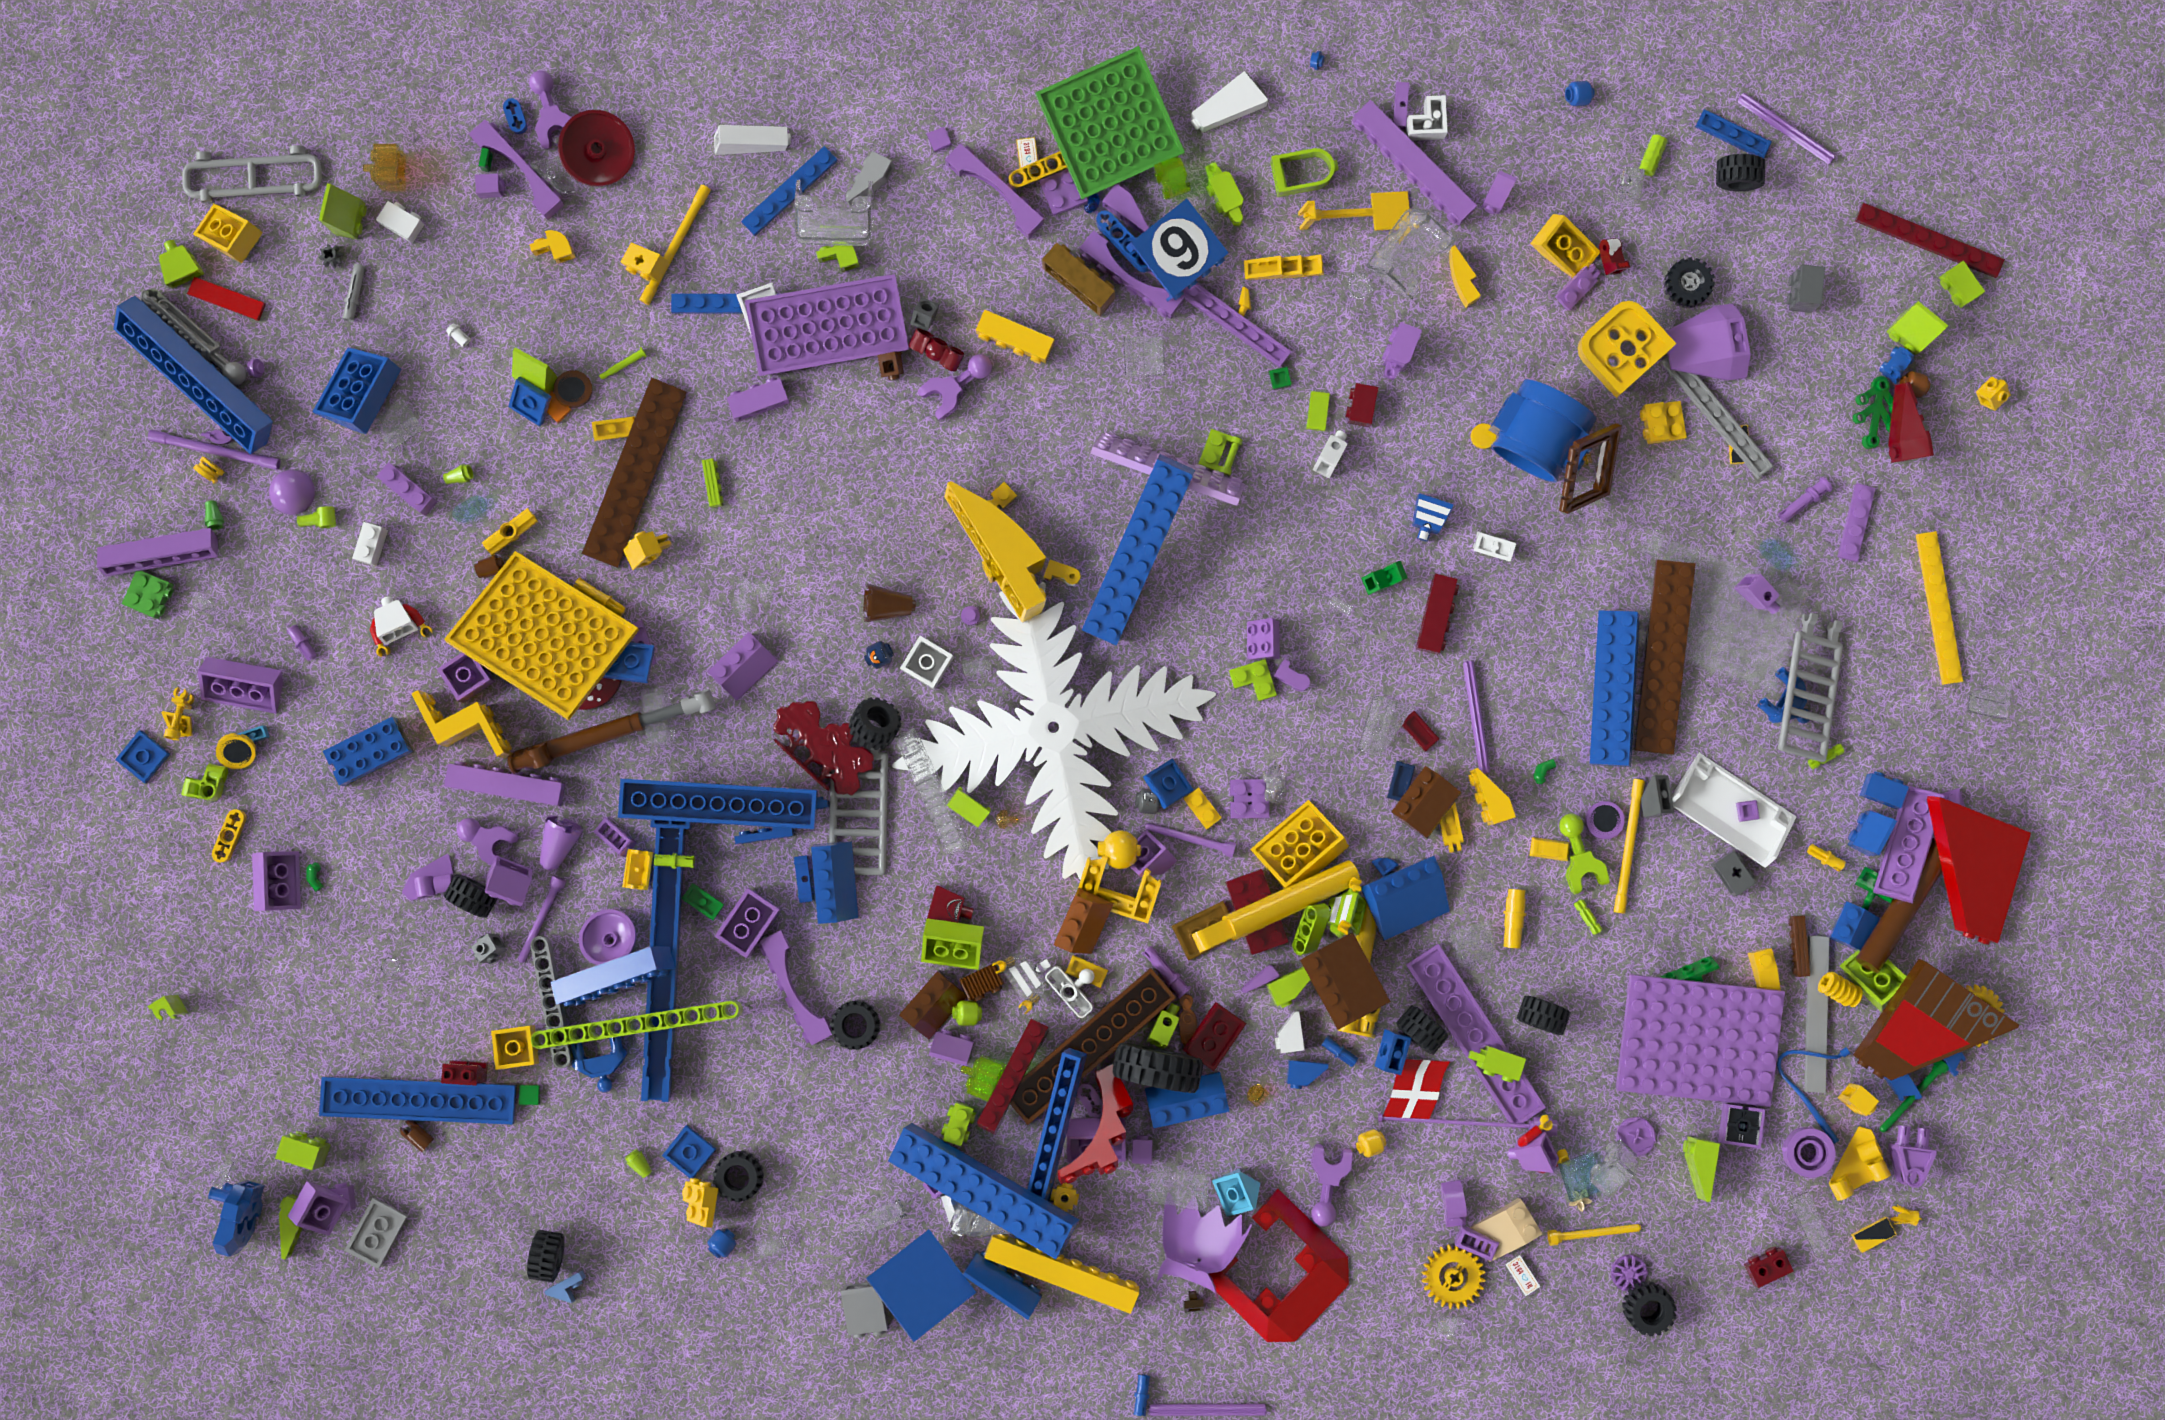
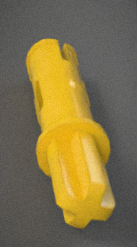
M581 577L575 581L576 584L573 587L619 616L625 613V606L612 599L613 596L606 595Z

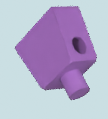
M1746 574L1734 587L1756 609H1767L1771 614H1775L1781 607L1775 601L1779 597L1778 592L1761 574Z

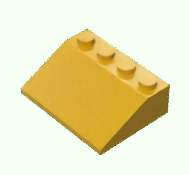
M1307 800L1250 850L1285 889L1318 874L1344 852L1349 845L1344 836Z

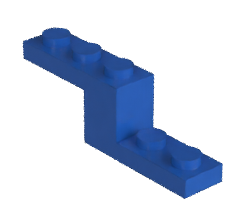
M823 796L817 797V810L830 808L829 800H824ZM772 827V831H770V828L758 829V833L753 834L750 831L739 832V836H734L735 844H745L792 837L795 834L794 828Z

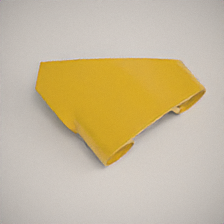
M1861 1126L1857 1128L1829 1181L1837 1201L1852 1196L1854 1189L1870 1181L1878 1182L1891 1176L1872 1129Z

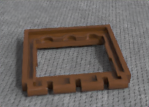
M1612 424L1574 441L1573 445L1569 447L1567 459L1569 462L1566 465V479L1563 483V497H1561L1559 507L1560 512L1569 514L1610 495L1622 425ZM1601 444L1593 489L1573 498L1580 452Z

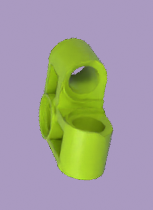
M208 763L202 780L186 776L181 795L209 801L218 800L222 795L224 784L227 780L228 767ZM212 787L214 791L209 797L208 790Z

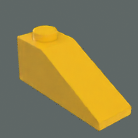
M1772 948L1748 952L1757 988L1781 990L1777 964Z

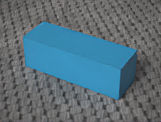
M264 725L238 733V735L248 736L254 743L270 737L267 727Z

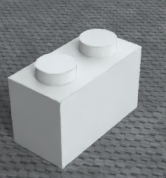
M387 201L376 221L413 244L424 227V223L420 220L421 217L412 211L410 214L404 211L405 207L397 202L393 204Z
M363 522L352 559L377 567L388 530Z

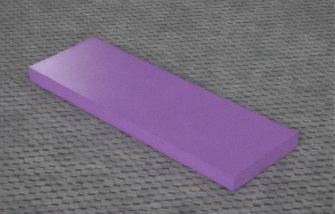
M1906 785L1909 788L1902 808L1898 810L1895 819L1897 823L1891 832L1873 893L1913 904L1934 836L1927 797L1935 796L1945 799V795Z

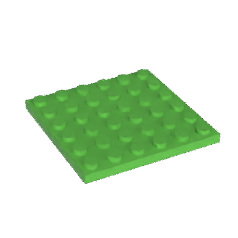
M1139 46L1035 92L1081 200L1185 153Z

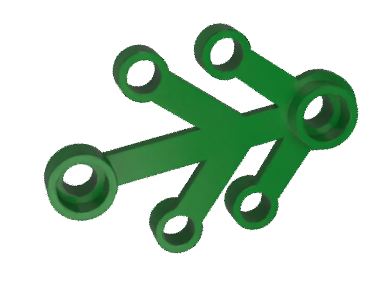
M1884 376L1874 378L1871 382V388L1855 398L1856 403L1862 406L1866 405L1869 402V398L1875 395L1872 404L1861 412L1855 413L1852 417L1855 424H1861L1866 421L1867 416L1872 414L1869 434L1864 435L1862 438V445L1865 449L1876 448L1880 443V438L1877 436L1880 417L1886 425V430L1890 432L1891 417L1883 406L1882 401L1884 398L1889 406V412L1892 414L1893 397L1889 392L1890 383Z

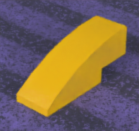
M1454 245L1449 251L1451 276L1459 298L1465 308L1479 300L1481 295L1472 283L1476 277L1475 273Z

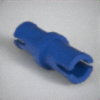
M1138 1374L1137 1392H1134L1136 1400L1133 1415L1146 1416L1147 1399L1150 1397V1394H1148L1149 1375Z

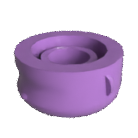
M1802 1127L1792 1131L1785 1139L1782 1147L1783 1159L1789 1169L1807 1178L1820 1177L1826 1174L1836 1160L1835 1146L1827 1134L1813 1127ZM1807 1143H1812L1815 1147V1156L1811 1161H1804L1800 1155L1801 1148Z

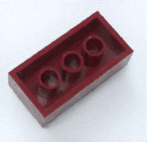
M1262 869L1225 882L1235 911L1271 895ZM1281 920L1244 936L1251 955L1288 942Z

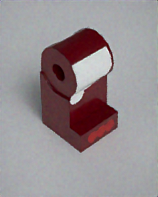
M1618 238L1601 240L1599 250L1606 276L1620 274L1631 268L1629 260L1625 261L1622 243Z

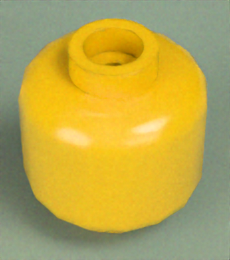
M1372 1129L1358 1136L1356 1148L1360 1154L1362 1153L1365 1157L1370 1158L1384 1151L1386 1139L1382 1132Z

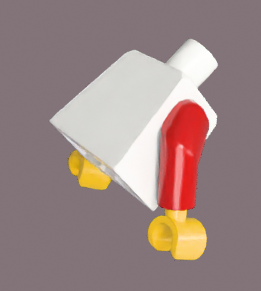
M389 596L381 600L382 607L375 609L374 618L370 626L375 645H378L376 654L380 657L383 656L381 653L382 648L389 655L391 651L386 645L417 631L418 626L421 628L420 633L422 636L426 637L423 632L425 628H428L433 634V629L424 624L425 620L417 609L409 604H402L399 600L393 601L392 597Z

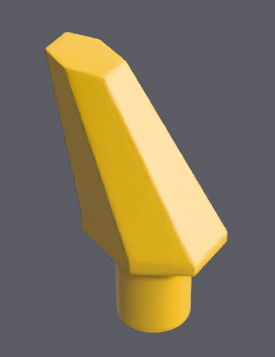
M1242 287L1238 303L1240 305L1238 313L1243 317L1247 309L1251 310L1249 290L1245 287Z

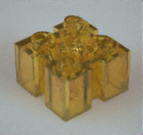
M373 144V150H371L370 155L371 161L374 164H363V171L370 172L371 180L383 192L406 191V154L400 150L397 144Z

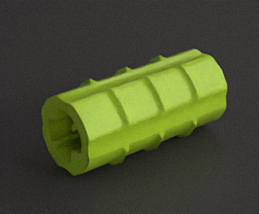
M1657 134L1652 135L1638 169L1641 174L1650 177L1654 176L1668 142L1665 137Z

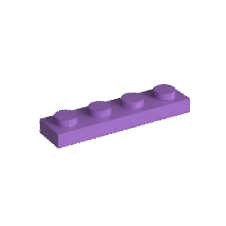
M1858 483L1855 484L1837 555L1838 558L1853 562L1858 561L1875 488Z

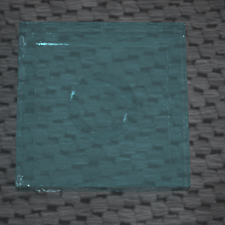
M1593 1152L1585 1153L1558 1164L1570 1202H1575L1605 1190Z

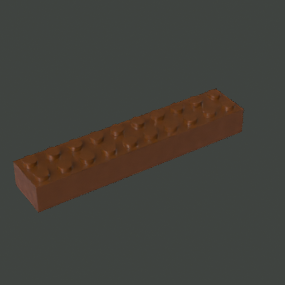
M1150 967L1025 1074L1010 1105L1024 1122L1029 1125L1049 1107L1062 1052L1071 1048L1087 1053L1081 1076L1082 1079L1114 1052L1120 1043H1124L1176 997Z

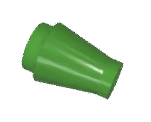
M207 501L205 503V526H207V529L219 530L223 528L224 519L217 506V502Z

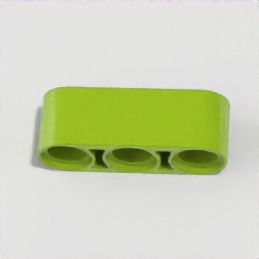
M1320 903L1305 908L1292 944L1293 950L1297 955L1317 951L1330 916V909L1327 904Z

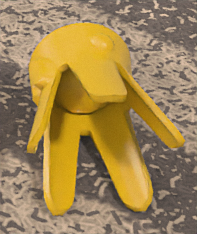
M1898 1204V1207H1892L1895 1211L1900 1212L1898 1217L1890 1218L1891 1221H1897L1894 1225L1911 1224L1916 1226L1919 1220H1922V1218H1919V1211L1909 1210Z

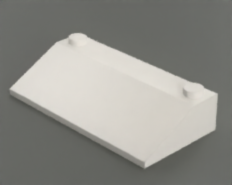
M1698 753L1672 794L1674 808L1765 868L1777 858L1796 819L1795 815L1701 753ZM1757 800L1760 819L1739 822L1736 803Z

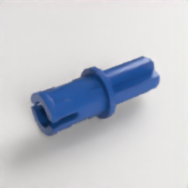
M1327 1036L1321 1046L1333 1053L1335 1058L1338 1057L1350 1067H1353L1358 1061V1058L1345 1049L1344 1045L1341 1046L1330 1036Z

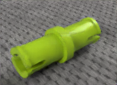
M677 853L672 855L655 854L656 858H654V866H670L672 869L677 867L694 868L695 866L694 855L683 856Z

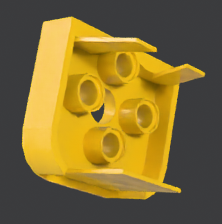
M1623 301L1615 305L1584 334L1579 341L1577 349L1582 362L1617 398L1677 343L1641 305L1633 301ZM1610 332H1615L1618 336V339H1612L1610 337ZM1637 334L1644 335L1645 341H1640L1637 338ZM1630 341L1636 348L1635 354L1625 356L1620 349L1621 343ZM1609 359H1614L1617 362V366H1611ZM1636 360H1641L1642 363L1640 365L1644 364V368L1638 367Z

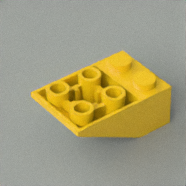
M1479 768L1471 770V775H1468L1471 786H1475L1477 793L1474 795L1477 804H1481L1483 822H1487L1489 826L1515 818L1510 798Z

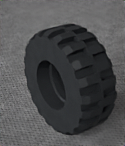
M1120 1043L1118 1045L1113 1065V1074L1117 1078L1185 1093H1195L1199 1089L1203 1070V1062L1200 1058L1131 1043Z

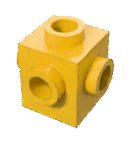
M1992 376L1976 391L1980 404L1994 411L2011 396L2008 384L2004 380H1998Z
M1057 1184V1189H1052L1050 1200L1054 1201L1053 1205L1068 1212V1209H1073V1205L1077 1206L1079 1194H1076V1188H1073V1184ZM1067 1195L1068 1201L1063 1202L1061 1196Z

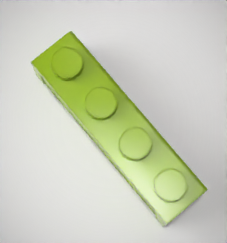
M714 458L702 460L709 507H721L722 503H724V498L720 494L722 487L718 482L720 480V475L716 470L718 463Z

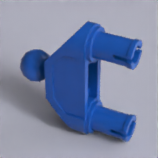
M1785 667L1778 669V673L1775 674L1777 678L1786 684V689L1776 706L1766 697L1762 698L1757 704V707L1768 715L1771 723L1782 722L1789 671ZM1797 677L1795 688L1806 691L1804 681ZM1794 696L1792 707L1809 711L1803 709L1807 699ZM1791 715L1790 720L1796 718L1797 721L1802 724L1808 723L1810 721L1809 719L1798 717L1795 715Z
M621 1036L609 1038L612 1050L610 1054L589 1059L585 1057L582 1042L570 1044L574 1058L572 1060V1067L590 1078L599 1077L600 1080L597 1083V1087L600 1092L607 1093L612 1089V1081L607 1078V1075L614 1073L627 1056V1050L623 1049Z

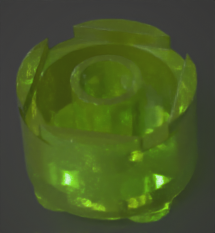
M1178 155L1154 165L1156 172L1154 175L1157 183H1161L1163 188L1161 192L1165 200L1191 191L1190 182L1186 183L1188 176L1186 169Z

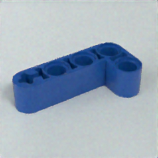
M1106 210L1099 212L1096 217L1099 231L1138 271L1143 273L1150 271L1147 265L1139 263V260L1142 258L1135 250L1131 253L1126 250V246L1136 238L1112 213ZM1103 219L1104 221H1106L1108 219V224L1106 222L1102 223L1101 220ZM1115 232H1121L1123 236L1121 238H1115L1113 234Z

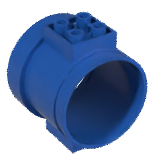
M1525 379L1517 393L1512 392L1506 398L1489 428V431L1497 435L1496 440L1491 445V449L1504 460L1542 480L1556 483L1559 480L1560 474L1566 471V465L1569 462L1567 460L1569 447L1573 445L1574 441L1589 435L1597 418L1587 407L1567 394L1541 382ZM1592 448L1580 452L1578 471L1585 462L1583 457L1589 454Z

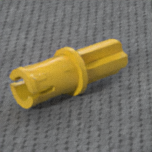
M1811 844L1807 849V853L1821 860V864L1829 865L1838 872L1846 864V861L1834 856L1831 851L1828 850L1826 852L1814 844Z

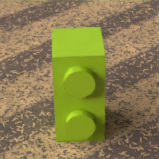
M1964 261L1939 277L1941 286L1949 291L1953 303L1960 308L1985 292Z

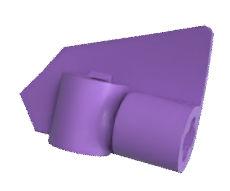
M445 854L411 873L402 893L412 901L446 892L454 877L450 856Z

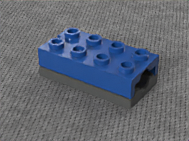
M390 717L324 750L323 753L328 764L336 769L333 771L338 785L346 787L414 753V750L399 719Z

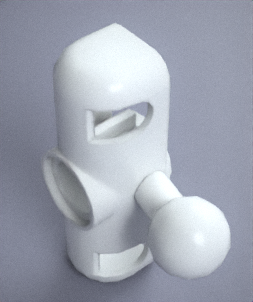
M1054 966L1045 975L1046 981L1079 1018L1085 1017L1092 1011L1093 1004L1079 989L1083 984H1090L1094 980L1095 976L1092 970H1082L1079 974V979L1075 982L1064 973L1060 966ZM1050 976L1056 981L1054 984L1049 981L1048 978ZM1072 987L1075 993L1067 995L1064 989ZM1076 1005L1081 1009L1079 1013L1074 1009Z

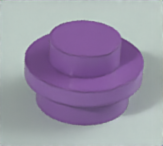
M259 359L249 361L247 363L248 374L255 378H260L264 373L263 363Z
M967 606L961 612V619L967 625H974L979 621L980 613L977 608Z

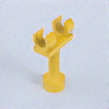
M179 687L174 689V697L171 699L177 705L171 727L165 729L163 736L175 741H179L181 736L178 728L183 710H191V705L194 702V697L191 693L189 700L185 701L188 697V691L185 688L183 693L178 696L180 692Z

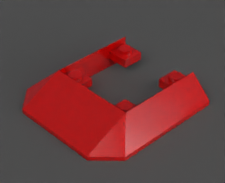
M1277 1188L1251 1218L1265 1231L1280 1218L1307 1245L1294 1257V1260L1307 1273L1281 1301L1267 1287L1252 1300L1226 1274L1238 1261L1236 1256L1225 1269L1209 1274L1214 1281L1217 1293L1265 1341L1295 1342L1349 1285L1348 1256Z

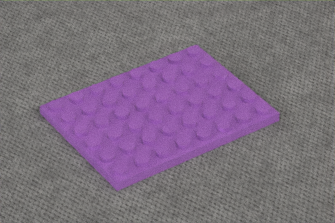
M1630 974L1616 1090L1771 1107L1785 991Z

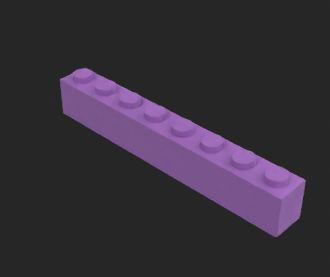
M1371 100L1354 115L1352 120L1354 127L1360 132L1363 131L1367 135L1368 141L1373 145L1376 144L1380 148L1381 154L1386 158L1389 157L1393 161L1395 168L1399 171L1402 170L1407 175L1406 177L1412 184L1416 183L1420 187V192L1425 197L1429 196L1434 201L1433 205L1439 211L1443 210L1447 214V219L1452 224L1456 223L1459 226L1475 211L1477 205Z

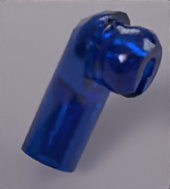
M1097 193L1089 196V200L1084 206V210L1088 214L1098 209L1100 197Z

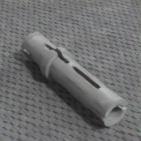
M360 264L353 265L347 298L344 299L345 308L342 319L349 322H354L356 309L360 304L358 300L366 269L365 266Z

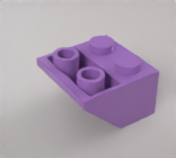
M496 855L487 873L485 893L493 898L503 899L511 905L522 907L532 880L533 869Z

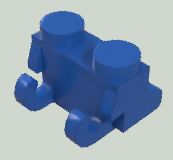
M1897 346L1890 354V357H1892L1890 361L1883 362L1879 369L1882 375L1889 378L1895 385L1899 382V378L1902 377L1909 364L1914 362V355L1910 351Z

